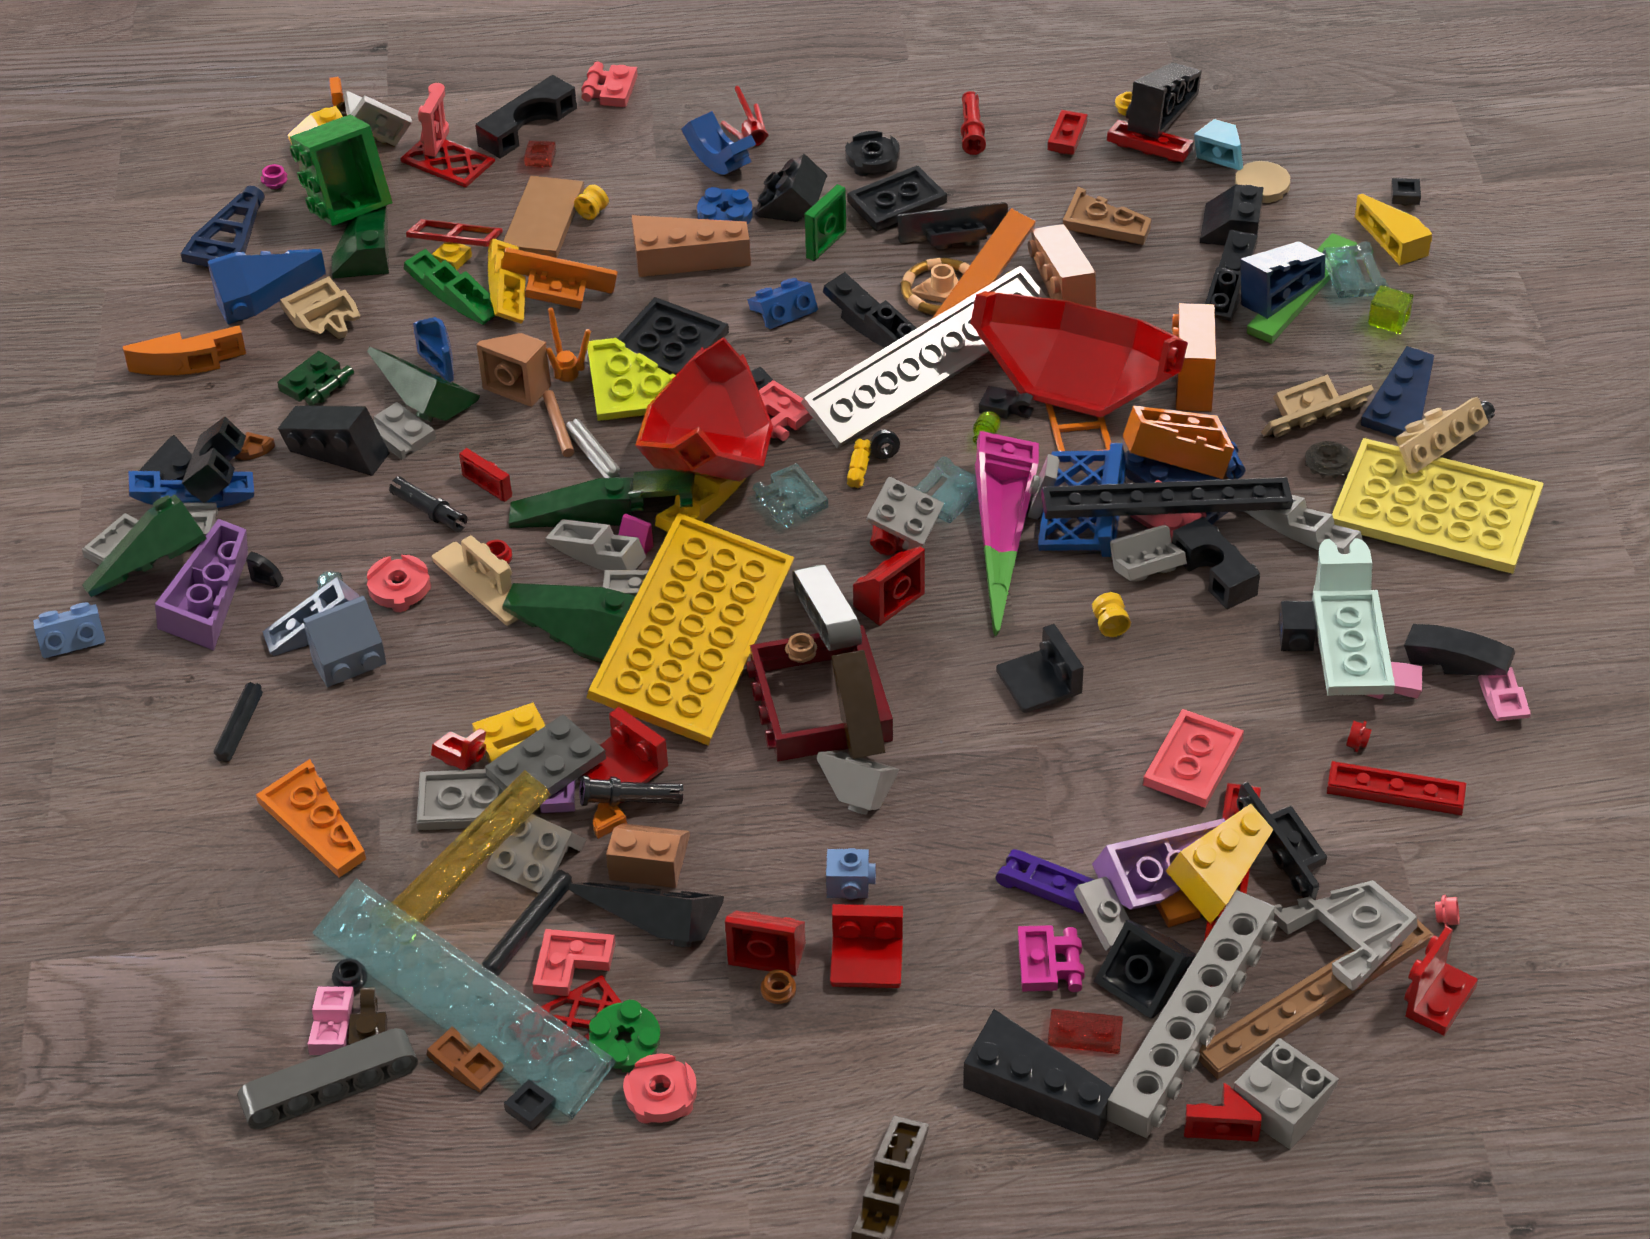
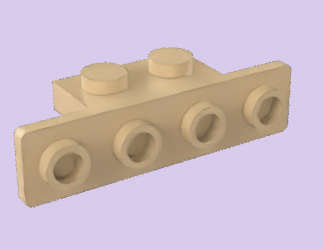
M1327 374L1277 392L1273 398L1282 417L1270 421L1261 433L1263 437L1273 434L1275 437H1280L1291 431L1292 427L1300 425L1301 428L1315 423L1317 421L1316 418L1325 416L1326 419L1332 418L1343 411L1342 409L1349 406L1351 409L1359 408L1368 402L1367 398L1374 389L1372 385L1338 396Z
M1474 397L1453 410L1442 411L1441 408H1436L1426 412L1423 420H1418L1405 426L1406 431L1397 436L1396 440L1408 472L1412 474L1418 472L1486 426L1488 420L1479 398Z
M470 535L461 541V545L458 542H453L432 555V560L437 566L501 622L508 626L518 620L502 609V605L512 587L511 568L505 560L498 559L485 543H480Z

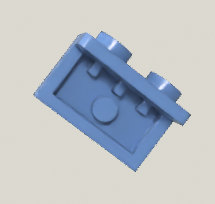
M88 602L79 603L71 606V611L59 614L57 611H48L40 614L39 619L33 620L42 657L48 658L105 643L106 640L97 605H89Z

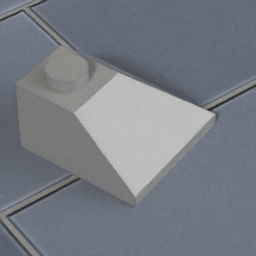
M839 750L818 752L817 761L838 800L849 804V810L861 814H867L868 810L880 809L899 771L898 768L862 757L853 759L848 753Z

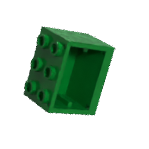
M349 114L290 136L292 142L290 153L294 161L298 162L300 172L297 173L298 179L302 187L306 188L308 197L305 198L310 213L315 214L321 220L334 226L393 203L369 124Z

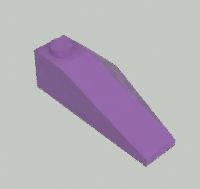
M1225 819L1106 845L1092 863L1098 878L1105 876L1108 878L1120 903L1130 910L1161 903L1180 890L1166 872L1169 865L1180 851L1225 822Z

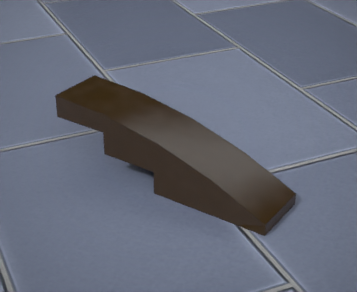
M893 1116L874 1160L873 1174L863 1195L862 1209L852 1230L851 1239H893L919 1164L929 1124Z

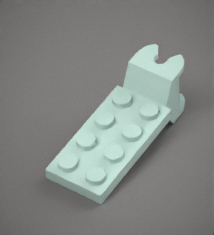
M1355 538L1349 546L1350 553L1341 554L1338 552L1337 545L1330 539H1325L1319 547L1312 601L1314 602L1315 621L1327 696L1394 694L1395 682L1378 590H1371L1372 559L1370 550L1364 541Z

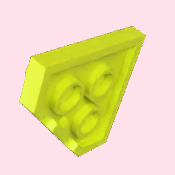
M617 338L593 340L588 343L587 350L598 421L645 415L647 406L676 376L673 373L669 375L658 368L657 363L643 354H636L625 347V343Z

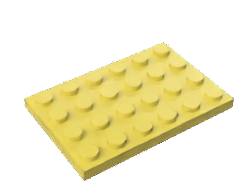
M1363 438L1332 515L1335 525L1361 531V535L1514 574L1544 483L1438 457L1418 472L1410 474L1398 446Z

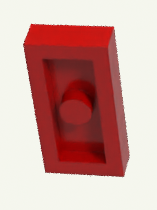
M1061 110L1048 140L1047 150L1074 155L1087 125L1088 114Z

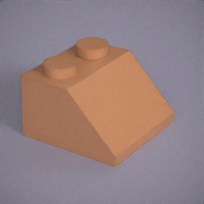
M523 333L479 341L477 343V352L483 389L532 407L543 396V393L551 387L546 342Z
M625 823L614 827L606 853L609 880L676 888L690 832Z

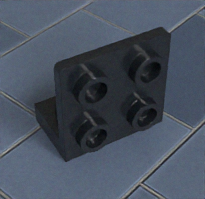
M1055 624L1043 627L1039 651L996 666V672L1023 713L1082 694L1084 666Z

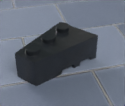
M295 406L277 428L290 452L370 476L374 475L390 454L366 406Z

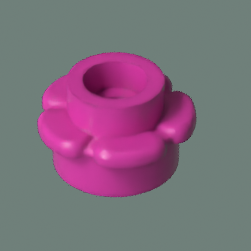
M268 165L262 170L261 182L270 189H279L288 180L287 173L280 165Z

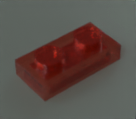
M1052 1009L1048 1045L1051 1047L1120 1054L1123 1016Z

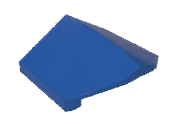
M433 317L414 322L413 327L418 354L445 380L449 382L454 381L452 349L443 321Z

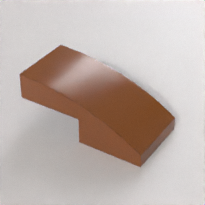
M453 1026L427 1049L426 1056L445 1072L478 1092H481L505 1069V1065L480 1043L474 1046Z

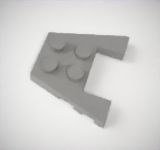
M1373 880L1330 891V897L1313 900L1310 896L1297 899L1298 905L1282 909L1281 904L1273 905L1275 906L1273 921L1277 922V925L1287 934L1318 919L1355 950L1332 963L1333 975L1352 991L1357 989L1417 928V916Z

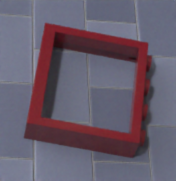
M860 625L862 634L861 645L833 651L827 649L819 633L809 634L817 645V651H815L816 656L812 660L804 663L792 661L789 658V654H786L785 647L788 644L789 638L750 645L751 661H746L748 678L754 677L755 682H752L753 697L755 702L761 701L762 706H758L761 725H767L768 730H765L766 744L768 750L774 749L777 762L818 755V752L845 750L848 747L844 723L782 734L765 672L831 660L832 655L864 650L883 740L884 742L893 741V717L863 625Z

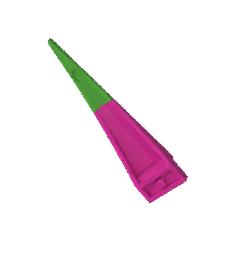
M980 431L977 438L975 472L992 626L996 637L1001 628L1010 581L1031 496L1029 488L1039 464V443Z

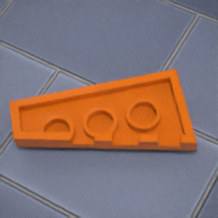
M310 759L256 794L258 803L338 878L366 860L363 847L348 822L344 820L335 800H332L322 778H319L315 771V766Z

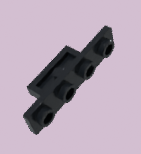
M1006 202L899 214L897 215L898 240L900 243L927 240L931 246H935L937 249L950 248L952 243L961 242L967 246L977 245L980 243V240L987 239V233L994 232L1008 213V204Z
M1248 782L1241 784L1237 798L1238 810L1241 811L1249 804H1252L1273 828L1265 844L1272 852L1275 864L1286 872L1297 895L1303 898L1310 896L1313 900H1316L1319 883L1311 873V870L1325 865L1327 855L1291 805L1270 814Z

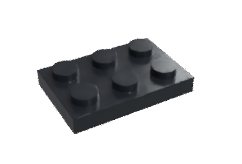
M916 165L848 192L847 202L878 231L896 224L897 215L924 212L947 203V193Z

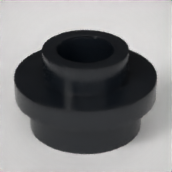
M889 430L877 431L870 441L871 452L879 459L893 457L900 448L898 436ZM884 444H890L885 448H881Z
M352 958L341 960L337 963L332 973V981L335 987H353L354 991L362 988L368 979L365 966Z

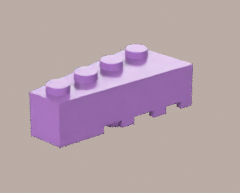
M220 519L216 521L207 533V539L199 544L155 603L158 629L211 650L215 649L248 555L246 529Z

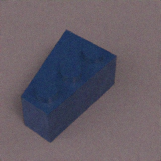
M1298 241L1240 259L1241 305L1268 319L1325 278V254Z

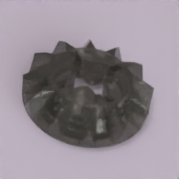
M1332 441L1318 442L1309 447L1305 454V466L1310 468L1311 474L1320 473L1322 479L1326 476H1331L1334 480L1338 475L1346 477L1354 462V455L1348 447Z

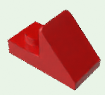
M1223 1083L1221 1106H1212L1208 1103L1186 1104L1184 1137L1259 1141L1261 1114L1228 1084Z

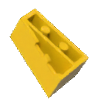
M1249 804L1180 851L1166 869V872L1211 924L1231 899L1271 835L1273 828L1253 805Z

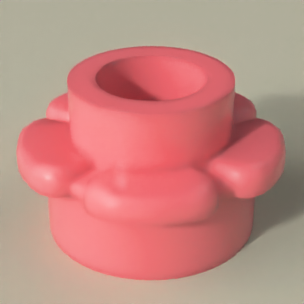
M1443 895L1441 902H1435L1437 923H1444V927L1448 928L1450 925H1459L1460 917L1457 897Z

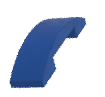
M160 471L128 472L129 496L136 500L153 505L161 497L176 495L183 503H202L196 496L191 495L182 484L183 480H160ZM234 472L230 485L205 503H216L217 508L253 498V472Z

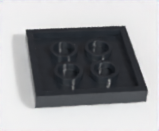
M654 297L617 339L625 343V347L636 354L641 353L657 363L658 368L669 375L672 373L677 375L702 347L706 349L721 338H725L729 333L728 323Z

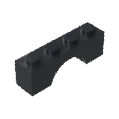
M554 75L549 76L476 123L478 146L501 159L520 146L518 130L523 125L541 119L559 121L576 110L575 87Z

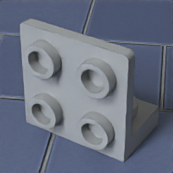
M346 91L344 94L347 115L351 114L369 124L373 137L379 142H387L396 146L412 124L411 116L365 95L360 97L349 91Z
M888 477L866 521L905 540L902 548L906 550L920 546L923 548L944 503L892 477Z
M515 806L488 862L487 869L539 893L556 873L569 847L581 852L586 839Z

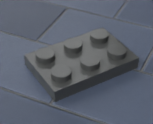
M562 714L486 765L485 770L486 775L529 812L605 760L606 754L599 744Z

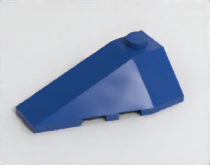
M321 249L288 250L285 254H271L270 251H261L260 255H246L245 252H234L207 261L216 303L227 324L256 316L278 303L280 299L295 293L326 274Z

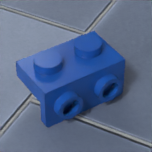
M797 278L784 280L781 282V287L773 290L772 288L761 289L756 292L755 297L747 299L751 311L762 313L765 326L768 329L775 328L818 310L811 283L798 281Z

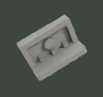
M1166 525L1118 538L1110 542L1114 570L1129 581H1142L1148 575L1157 572H1171L1177 566L1187 564L1185 552L1171 543L1170 529Z

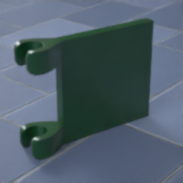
M671 470L634 472L632 488L629 491L631 512L643 511L644 498L680 495V508L693 507L695 474Z

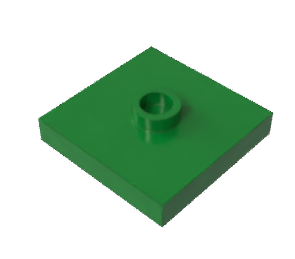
M835 185L804 214L807 259L812 261L818 259L847 232L846 190L841 185Z

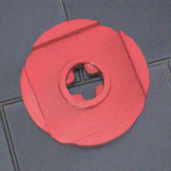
M401 555L402 559L391 560V556L371 566L367 573V589L369 596L374 602L381 606L392 608L395 612H404L410 608V605L417 603L431 589L428 569L423 561L414 556ZM401 580H404L402 583H398V584H395V583L392 582V581H398V582H399V581H401Z
M653 1054L640 1059L635 1063V1069L630 1072L629 1076L627 1072L623 1082L626 1104L641 1123L669 1122L679 1117H685L693 1110V1103L697 1096L695 1073L690 1065L686 1062L684 1065L676 1061L673 1055ZM658 1083H663L664 1088H669L662 1093L653 1091Z

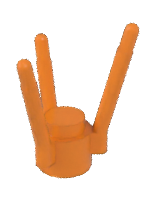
M549 308L548 314L557 357H555L551 348H547L546 352L554 370V377L564 382L573 381L578 377L579 371L585 369L584 360L591 331L589 329L585 330L577 359L571 351H563L554 310Z

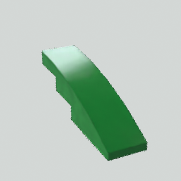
M426 248L404 262L403 269L442 302L462 315L482 325L496 317L490 293L466 271L460 274L448 261L444 260L440 263Z

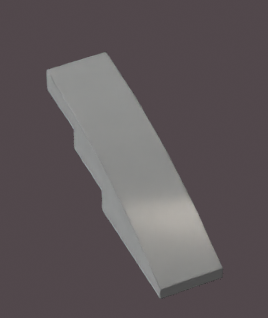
M1292 495L1293 503L1291 509L1244 511L1264 525L1316 550H1319L1320 544L1325 539H1330L1337 545L1339 553L1348 554L1350 553L1349 546L1355 538L1362 540L1361 531L1335 525L1332 514L1308 509L1305 498Z

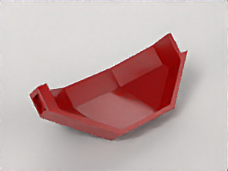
M983 291L976 294L970 324L1020 394L1028 393L1033 396L1035 401L1100 418L1181 372L1188 346L1187 341L1141 319L1065 300Z
M724 337L706 349L702 347L647 406L635 446L654 468L740 482L764 467L773 425L744 354L739 356Z

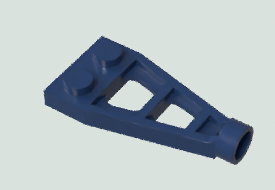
M247 186L242 193H239L191 237L180 253L182 262L209 267L207 262L209 260L234 252L246 253L258 209L265 200L264 193L258 187ZM234 214L245 216L243 223L228 221V219ZM219 231L236 234L233 243L212 240L211 238Z

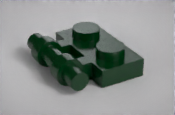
M317 351L277 382L280 392L296 401L301 402L305 399L309 406H314L318 402L323 403L330 397V393L336 388L344 387L348 383V379L354 375V370L349 365L341 369L338 361Z

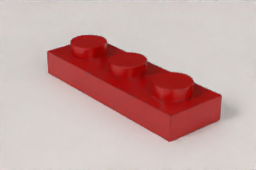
M1117 120L1107 134L1108 142L1116 143L1120 147L1137 149L1145 154L1165 157L1173 162H1183L1193 150V140L1164 132L1156 139L1127 130L1128 122Z

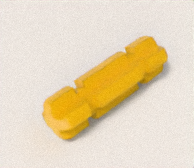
M858 439L855 441V450L852 453L850 470L847 474V485L851 488L863 486V477L866 474L868 457L871 452L868 439Z

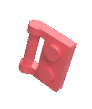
M433 83L428 87L429 97L424 106H420L418 112V120L422 123L421 143L424 144L425 155L436 157L449 133V124L445 120L443 102L445 87L441 83Z

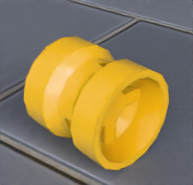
M1104 593L1098 596L1092 603V610L1098 619L1100 631L1106 637L1120 636L1131 625L1128 613L1124 610L1123 600L1117 593Z

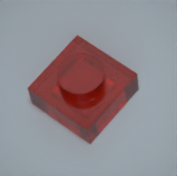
M529 140L524 156L525 166L552 167L556 154V142Z

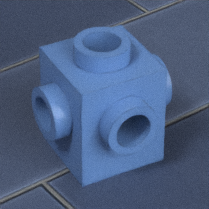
M827 849V898H868L869 884H875L876 863H869V849Z

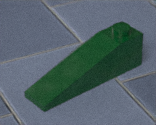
M598 478L512 501L510 504L509 528L556 527L562 519L620 526L624 514L633 515V512H631V499L629 498L633 478Z

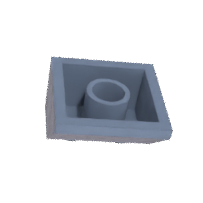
M364 596L303 619L312 662L327 687L386 664L383 642Z

